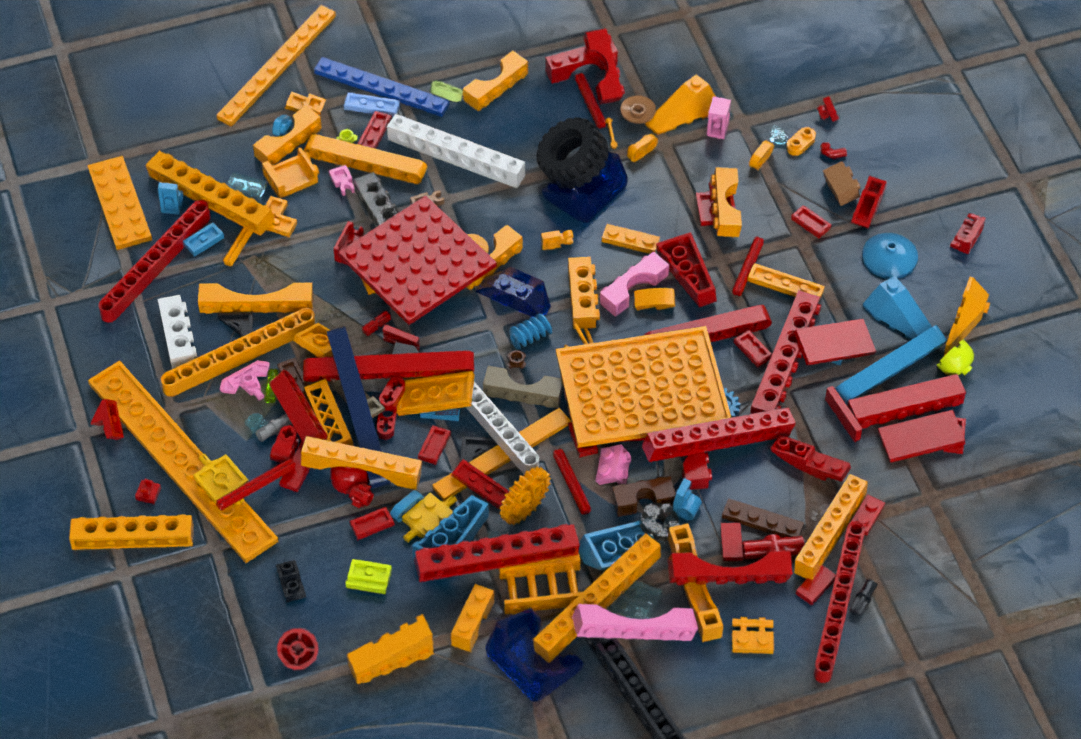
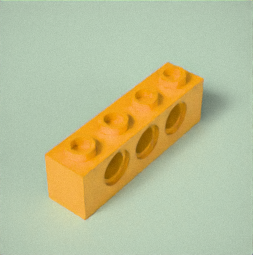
M591 257L568 258L573 329H575L574 323H577L580 329L585 327L596 328V320H600L599 309L595 308V305H598V294H594V290H597V282L592 277V275H595V264H591Z

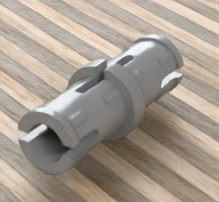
M284 414L276 420L272 419L269 421V424L256 430L255 433L257 438L263 442L268 437L279 434L282 427L292 423L287 414Z

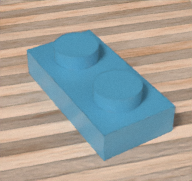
M211 223L185 239L183 245L195 257L224 239V233L214 223Z

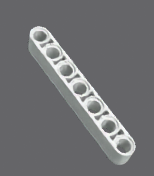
M474 382L472 403L470 407L466 408L523 474L526 471L529 472L531 468L535 469L536 466L540 468L538 454Z

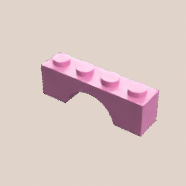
M655 252L644 256L637 265L631 266L624 275L617 277L611 285L601 290L600 305L615 317L629 307L628 291L638 284L656 286L669 275V264Z

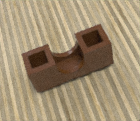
M671 476L658 477L647 481L640 480L630 484H619L612 489V499L617 517L637 514V501L640 499H650L654 503L656 510L673 507L676 495Z

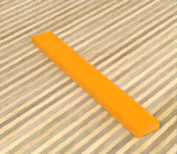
M558 408L519 433L533 448L567 427L571 420ZM497 445L469 463L484 474L489 475L510 462L511 459ZM451 474L432 485L434 491L443 501L467 488L452 477Z

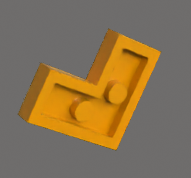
M270 196L266 205L272 210L274 222L267 231L290 237L297 226V219L283 215L288 206V201Z

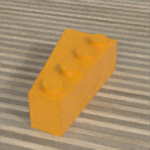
M423 614L416 617L417 622L411 625L405 623L399 626L401 630L392 635L386 633L381 636L377 643L369 642L347 654L348 665L357 684L369 682L380 675H387L395 669L407 667L415 661L425 660L434 654L432 632Z

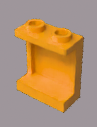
M301 147L298 148L297 156L272 166L269 161L262 163L263 176L280 199L318 183V167L311 163L309 154L305 153Z

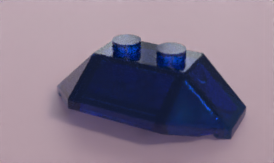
M508 267L485 277L476 290V293L531 317H535L539 313L546 316L551 309L544 281L513 267Z

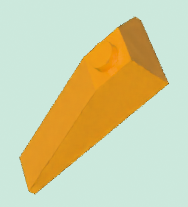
M969 277L961 305L958 308L955 322L946 343L944 356L954 346L957 347L959 345V342L981 321L984 313H988L990 303L987 302L989 294L973 277Z

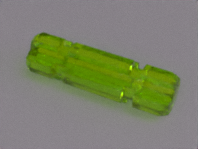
M277 369L268 370L266 392L264 395L266 403L275 402V393L270 387L269 382L279 374Z

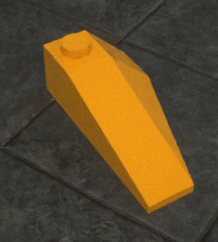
M696 74L686 81L656 111L654 117L646 122L645 126L659 135L676 129L678 125L693 123V120L698 118H707L712 99L716 96L710 85Z

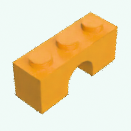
M477 584L474 585L451 632L452 646L471 652L478 638L480 623L483 618L487 619L493 607L494 590Z

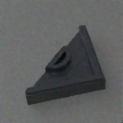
M253 311L218 313V319L241 337L253 332Z
M463 436L460 462L463 459L470 462L498 444L493 438Z

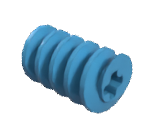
M539 313L535 317L517 324L516 327H510L509 335L513 346L520 350V343L523 347H526V340L532 344L533 337L538 341L540 340L539 334L543 338L546 337L545 331L548 334H552V327L546 317Z

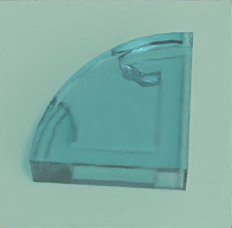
M772 125L770 142L787 144V133L782 128Z

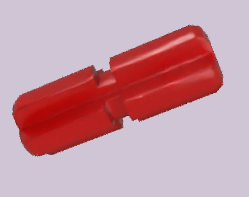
M383 311L374 318L375 320H371L364 325L362 332L366 336H370L379 329L378 327H382L389 322L391 315L387 311Z

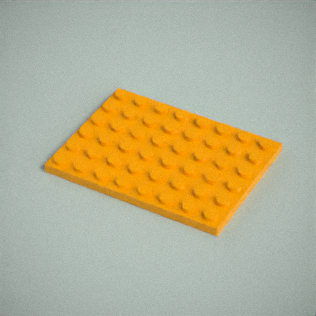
M706 326L556 349V357L578 448L644 438L649 432L731 418Z

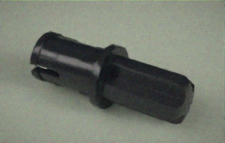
M867 579L861 591L856 593V599L850 608L852 615L860 616L866 605L871 602V596L878 586L875 581Z

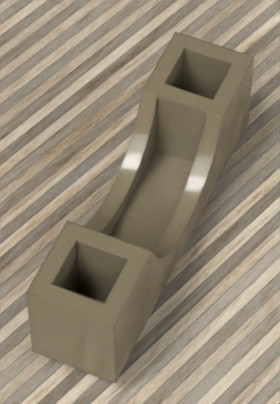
M488 366L483 382V392L491 398L497 397L509 401L542 405L547 408H559L563 393V383L561 378L544 376L537 383L522 385L509 377L507 369Z

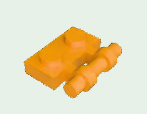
M747 617L732 619V627H740V631H732V653L773 654L774 632H765V628H773V620H765L764 617H759V619H747ZM747 627H758V631H747Z

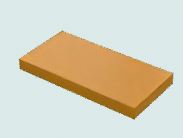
M473 371L404 380L406 390L397 404L396 413L398 416L470 407L475 374Z

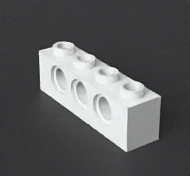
M180 295L158 299L172 369L197 357L195 346L191 347V343L194 342L192 331L188 332L187 329L191 327L189 316L185 317L184 313H188L186 302L181 301Z

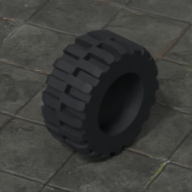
M574 117V119L568 118L564 122H558L555 127L552 126L549 132L543 135V140L539 142V149L536 155L537 164L554 185L564 189H574L575 186L582 187L584 183L591 182L593 177H597L600 174L599 171L604 168L605 161L608 159L609 147L605 137L592 122L584 118ZM577 147H580L579 150L572 157L565 160L567 155L572 150H574Z

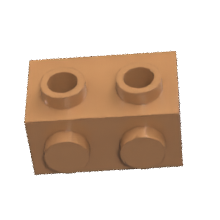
M843 161L823 170L825 180L840 206L860 197V184L857 179L853 180V173L850 167H846Z

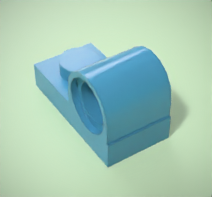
M159 182L158 193L161 213L179 215L183 203V191L178 190L177 184Z
M684 478L676 492L672 514L686 520H693L702 501L698 496L692 494V490H690L691 481Z

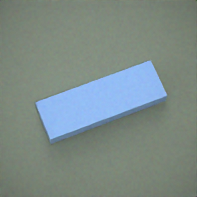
M349 92L344 103V110L374 114L375 111L392 115V117L398 113L400 107V100Z

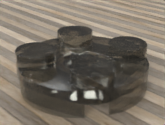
M652 503L645 506L639 518L642 531L647 535L649 533L651 536H654L653 539L657 541H667L669 528L679 526L680 524L676 512L668 503ZM659 519L663 522V524L660 525V523L656 522L655 520Z

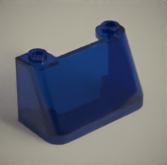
M608 152V159L605 161L604 168L599 171L600 174L597 177L592 178L591 182L584 183L582 187L575 186L574 189H559L556 184L550 183L541 191L547 201L576 220L588 223L627 186L628 176L619 154Z
M529 608L496 622L486 643V652L494 663L532 702H538L579 673L584 662L577 655L571 653L566 655L564 659L558 654L548 663L534 651L533 639L539 634L541 619Z

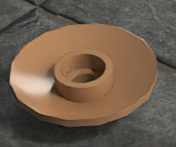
M644 96L629 97L622 102L620 108L623 118L635 124H643L650 121L656 113V106L653 101Z

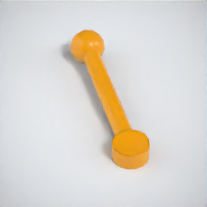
M607 118L605 121L608 124L611 137L610 147L616 149L618 143L614 139L611 125L612 119Z

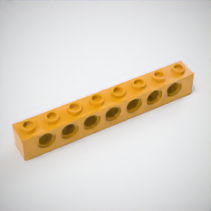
M159 151L146 164L149 177L161 183L177 184L178 190L183 191V195L194 201H206L209 209L260 236L274 222L272 210L267 205L263 206L255 199L244 196L240 191L229 188L225 183L216 181L212 176L201 173L197 168L193 169L185 162L174 159L168 153L165 154Z
M645 533L533 639L534 651L550 663L577 637L572 616L578 604L599 605L606 610L661 558V545Z

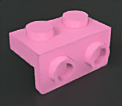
M622 444L601 448L596 482L599 485L613 482L626 484L629 476L628 470L631 455Z

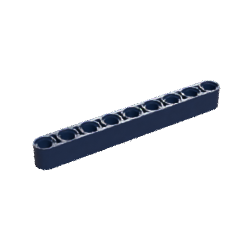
M343 326L326 331L360 448L382 452L346 327ZM367 471L372 489L391 484V481Z

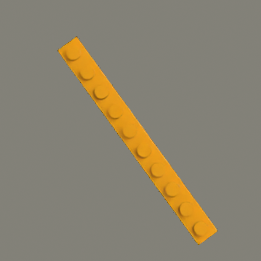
M321 5L217 114V120L232 127L336 17L335 11Z

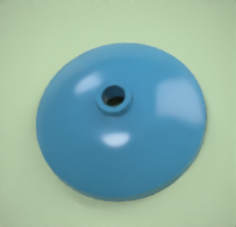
M881 233L871 237L865 243L862 259L867 269L873 274L886 279H890L893 276L898 279L907 276L915 269L918 261V252L914 244L906 237L895 233Z

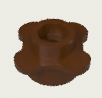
M514 350L507 354L509 359L507 366L510 369L526 367V362H524L526 354L524 352Z

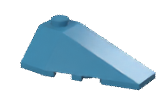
M895 276L879 284L863 303V307L874 319L879 322L882 320L889 325V328L897 329L905 334V337L909 340L932 328L907 288Z

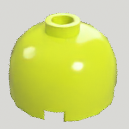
M964 339L959 342L960 345L958 347L954 346L940 360L941 363L936 365L948 376L963 374L965 376L972 370L971 364L974 361V353Z

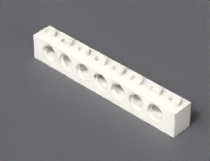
M395 114L387 125L389 141L509 186L518 188L525 176V162L398 114Z

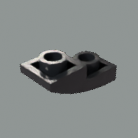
M292 560L277 564L276 569L286 602L306 598L296 561Z

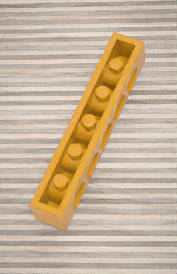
M849 474L795 559V574L806 579H814L866 497L868 481Z
M185 514L148 517L144 515L138 517L119 516L113 518L79 517L71 519L69 540L72 550L193 546L194 525L192 515Z

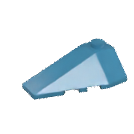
M649 518L584 534L579 541L578 553L584 564L598 570H604L614 564L645 533L652 539H655L659 534Z

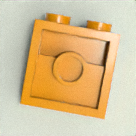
M319 322L295 334L293 341L313 353L316 357H334L326 332L330 330Z

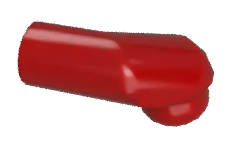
M828 142L821 144V153L831 159L847 156L846 148L834 150L830 148Z

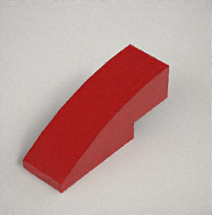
M869 176L851 223L865 228L870 227L886 190L887 181Z

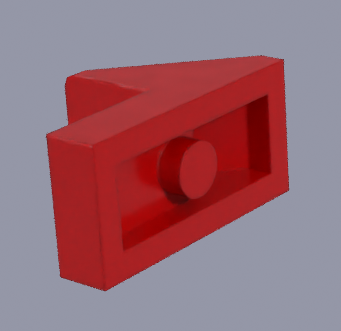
M103 399L90 424L96 426L104 425L103 430L108 439L119 440L124 438L117 402Z

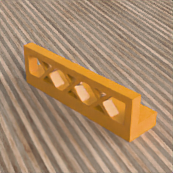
M326 379L304 387L315 415L328 435L326 440L331 441L333 433L341 435L342 439L335 442L354 446ZM321 388L322 393L319 397L311 395V391ZM321 403L328 405L326 412L318 410ZM327 418L334 419L335 422L332 427L324 425Z

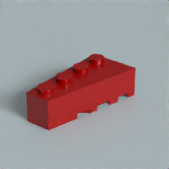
M691 232L656 243L657 255L669 264V271L698 307L717 302L714 284Z

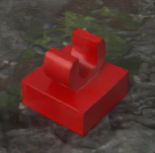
M830 97L823 98L825 105L817 108L821 119H826L829 115L832 121L839 119Z
M141 480L135 495L136 500L155 504L161 490V485L153 483V480Z

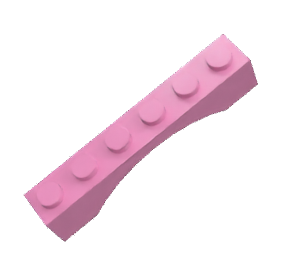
M578 604L572 616L577 637L691 641L698 629L693 609L673 608L668 613L652 619H632L616 615L599 605Z

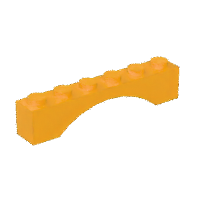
M218 283L199 284V312L207 314L251 311L287 313L297 312L304 308L313 310L312 283H292L276 292L262 295H246L233 292Z
M306 436L301 451V466L321 470L329 467L359 468L378 474L396 486L417 490L421 477L422 461L308 436Z
M689 524L670 527L668 542L672 553H693L697 556ZM688 582V584L683 585L690 608L693 609L702 642L722 638L723 623L718 609L710 597L706 584L697 585L696 582Z

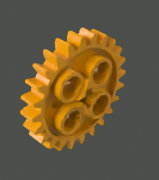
M536 466L535 469L531 468L529 472L526 471L524 476L520 475L519 480L514 481V485L509 488V493L504 495L506 499L501 502L503 505L500 507L501 512L499 513L501 518L509 525L519 524L521 520L525 521L526 516H530L533 510L536 511V507L546 497L544 494L549 491L547 487L551 484L549 482L551 480L550 474L543 468Z

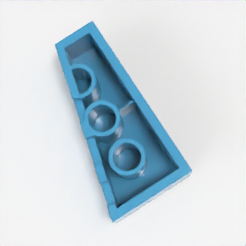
M471 495L454 509L448 518L441 520L435 529L428 531L422 540L412 545L413 558L415 559V551H419L422 548H436L444 544L454 545L462 541L471 542L489 517V504ZM434 560L433 562L440 563L441 561Z

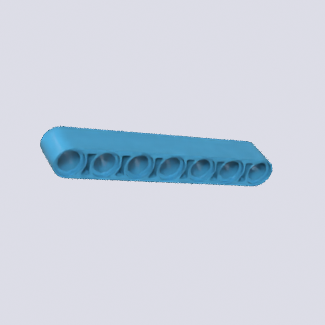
M935 325L844 381L835 389L845 404L848 405L849 400L861 397L947 342V338L939 327Z

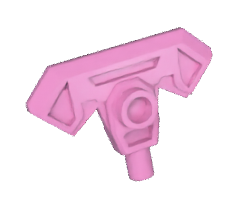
M259 360L222 379L219 390L222 393L236 394L240 386L251 396L254 395L258 400H262L264 394L261 392V386L257 377H267L270 363Z

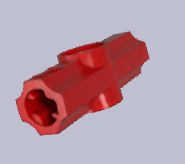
M772 534L766 536L763 540L743 541L744 559L764 558L770 551H790L791 555H799L805 545L804 538L802 536L781 538L779 535Z

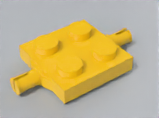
M206 454L200 455L199 460L204 464V467L193 474L196 482L215 504L217 499L249 482L227 454L212 461ZM244 498L236 503L239 505L240 502L242 503L244 501Z
M429 493L402 516V521L411 529L403 536V539L409 543L415 536L424 538L428 531L435 529L441 520L448 518L453 513L450 507L457 502L456 497L451 495L443 502L432 493Z

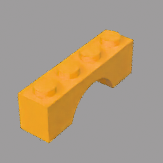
M510 52L501 59V75L489 81L473 80L463 88V100L477 111L487 107L491 101L500 97L504 91L513 87L520 79L526 77L528 74V61L516 52Z
M304 106L293 115L294 128L290 133L280 137L265 135L253 144L254 157L262 163L269 161L272 166L277 164L296 147L305 143L311 135L317 134L322 129L321 117L309 107Z
M716 167L714 175L711 174L710 185L713 186L711 199L714 200L712 213L715 214L713 228H716L717 236L739 237L742 227L741 211L734 209L726 201L727 197L736 194L738 170L737 168Z
M505 225L494 234L495 250L490 256L497 262V267L467 286L469 290L480 285L487 276L492 275L497 268L506 264L512 256L520 253L522 250L523 237L508 225Z

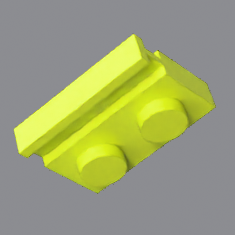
M352 559L346 588L386 594L392 565Z

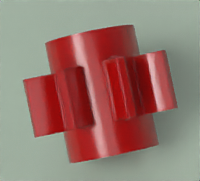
M365 483L359 484V486L354 485L349 494V498L353 501L352 505L359 509L369 506L374 497V493L370 491L371 486Z

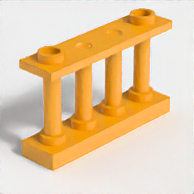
M579 553L575 556L499 568L500 579H507L510 600H504L505 614L516 615L521 612L568 607L583 593L578 592L575 571H580ZM555 573H567L570 593L558 594ZM546 574L550 595L538 597L535 576ZM527 577L530 598L518 599L515 578Z

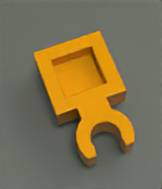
M559 230L541 233L542 250L560 248L561 244H573L572 238L574 236L572 230H567L563 233H560Z

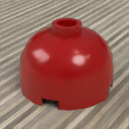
M331 467L330 479L333 487L338 492L350 494L354 485L359 486V484H368L369 482L366 470L353 467Z
M292 628L286 631L280 637L277 645L279 659L286 667L294 670L305 669L316 660L319 651L315 636L304 628Z

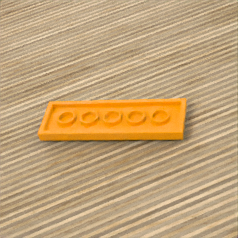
M123 156L87 165L116 250L152 241L149 227Z

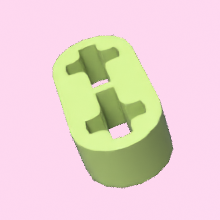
M433 81L431 84L430 92L432 94L454 102L461 101L463 95L461 89L439 81Z

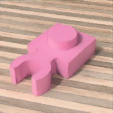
M346 165L329 170V176L335 188L340 187L343 196H345V189H350L354 193L352 176Z

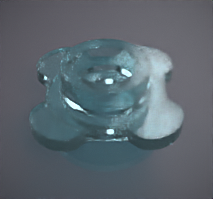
M259 413L251 414L245 420V426H248L254 434H256V430L268 424Z

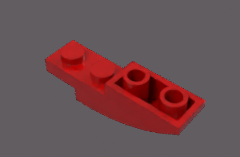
M779 435L771 447V451L790 465L824 481L827 478L842 482L851 469L849 462L816 452L814 446L783 435Z

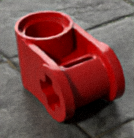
M287 425L281 428L276 442L271 449L270 460L282 463L293 458L299 444L297 431L293 426Z

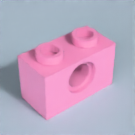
M713 97L708 115L707 136L720 139L725 138L729 124L731 100Z

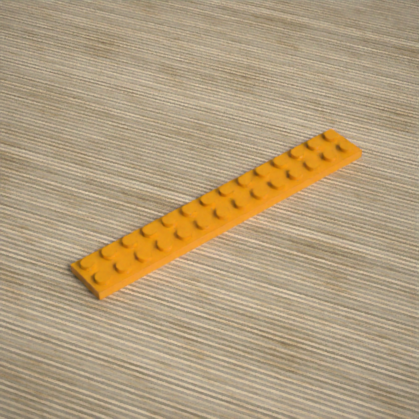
M120 360L88 380L90 387L102 400L109 399L117 402L120 421L245 563H248L279 542L278 537L245 500L242 503L240 502L239 505L234 503L224 510H219L193 476V474L204 467V464L199 460L200 455L203 453Z

